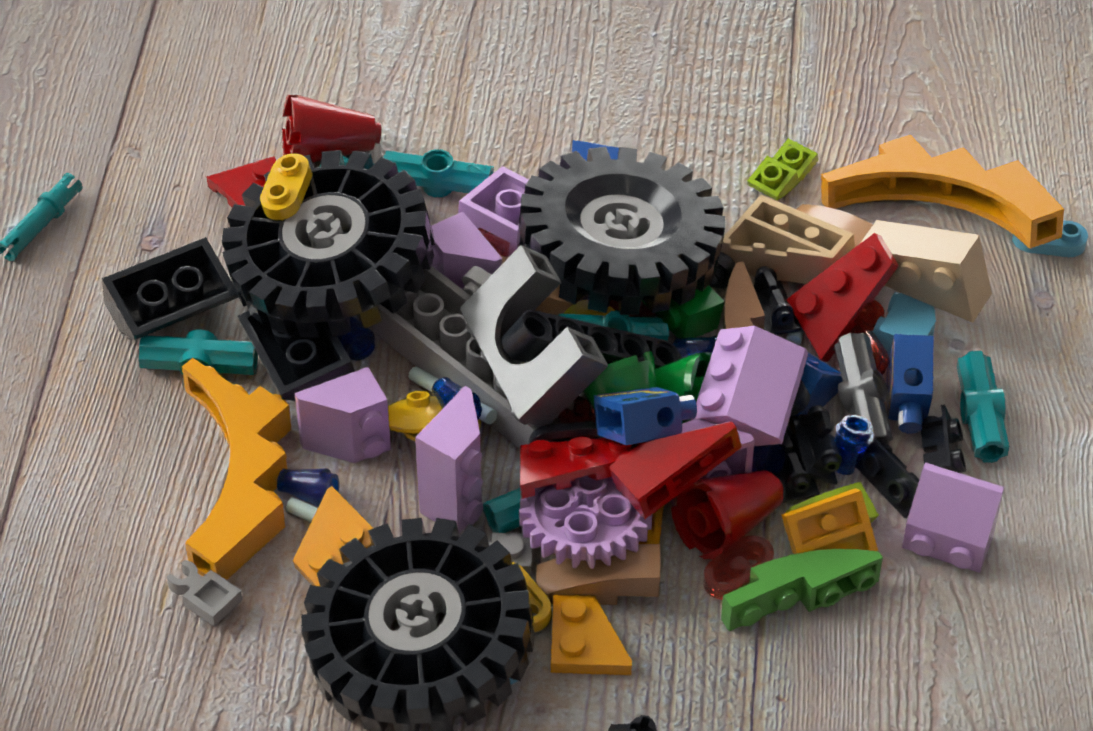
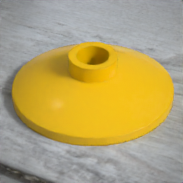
M426 391L410 392L406 398L388 405L389 429L400 433H420L449 401L440 397L430 396Z

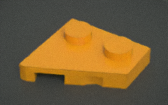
M333 486L326 490L292 560L295 568L313 586H320L317 573L328 559L343 565L339 549L356 537L366 548L372 546L368 530L373 529V527Z
M857 488L781 514L790 547L794 554L827 549L878 551L862 491Z
M553 595L551 673L632 674V660L595 596Z

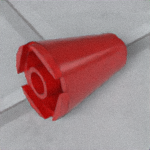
M287 95L285 99L283 117H287L286 128H282L283 156L287 154L310 155L313 163L321 161L322 152L341 150L343 156H348L353 151H372L375 144H379L381 141L380 122H375L374 115L300 95Z
M767 470L699 479L677 496V505L671 507L676 531L689 549L696 547L704 553L699 557L703 559H716L724 555L782 504L783 485L774 474Z

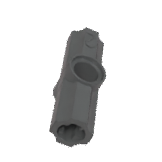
M849 333L840 337L838 343L835 344L843 382L838 384L840 400L851 416L858 448L863 450L870 436H874L883 445H888L893 440L885 407V402L889 400L887 384L882 374L876 368L870 338L864 333Z

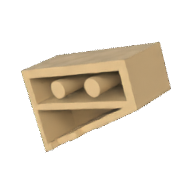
M760 195L724 235L721 252L731 257L735 263L744 261L749 276L755 277L758 268L767 266L776 272L777 280L807 284L855 248L854 234L764 195Z
M876 220L861 242L873 233L881 235L897 261L899 267L885 286L973 323L992 295L980 236Z

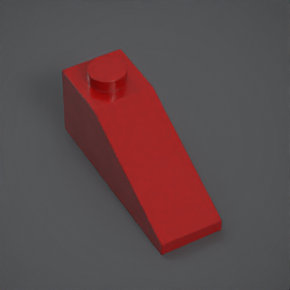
M730 421L641 443L633 450L622 453L615 460L614 464L609 467L615 487L628 499L638 513L646 519L742 448L737 427Z

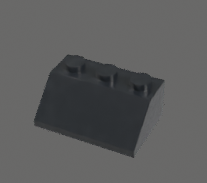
M206 237L102 278L104 304L119 331L133 340L239 298L231 279Z
M249 311L238 315L241 325L282 400L295 401V393L355 372L352 361L337 336L332 337L328 322H324L319 338L300 337L297 325L287 335L272 330L269 319L261 324L250 315Z

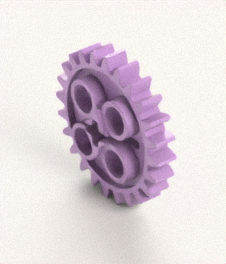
M584 476L571 481V487L556 490L554 484L535 488V496L524 499L520 498V526H523V537L530 538V547L532 549L541 547L543 558L555 553L556 564H561L566 558L572 559L573 568H576L581 560H586L590 569L594 568L595 560L601 559L604 564L610 566L611 556L613 555L621 560H625L626 549L637 552L639 541H646L647 530L652 528V515L644 519L628 499L615 487L612 477L594 480Z

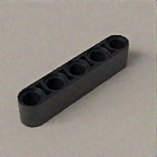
M535 310L524 312L502 337V346L505 352L514 360L524 363L535 359L566 327L592 337L607 364L635 355L638 361L642 362L645 361L643 354L648 351L652 352L655 369L681 359L678 349L666 340Z

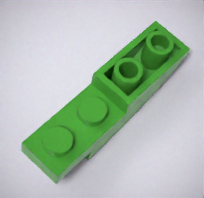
M827 549L792 554L751 567L749 584L723 595L721 620L728 631H732L741 626H751L758 622L761 617L777 610H787L798 601L802 602L808 612L822 606L830 607L841 598L856 591H866L879 582L883 557L879 551Z

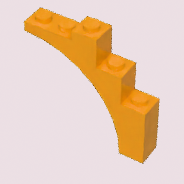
M910 134L880 144L879 155L821 174V203L825 207L836 209L851 204L879 200H916L940 203L967 210L993 221L1014 234L1029 249L1062 238L1064 208L1018 160L986 171L964 147L932 158Z
M192 358L182 366L185 390L206 408L220 426L230 448L228 475L220 498L205 522L185 542L188 561L196 565L201 576L212 570L228 580L286 527L283 502L273 491L289 478L287 455L277 442L292 430L290 407L286 400H282L280 395L272 394L261 386L249 395L242 386L238 384L233 385L221 377L213 367L205 366Z

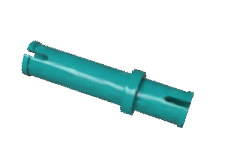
M65 173L49 192H43L37 199L38 204L0 241V255L12 245L13 247L4 258L14 261L53 218H59L65 212L67 203L83 189L80 180L78 179L70 188H67L76 176Z

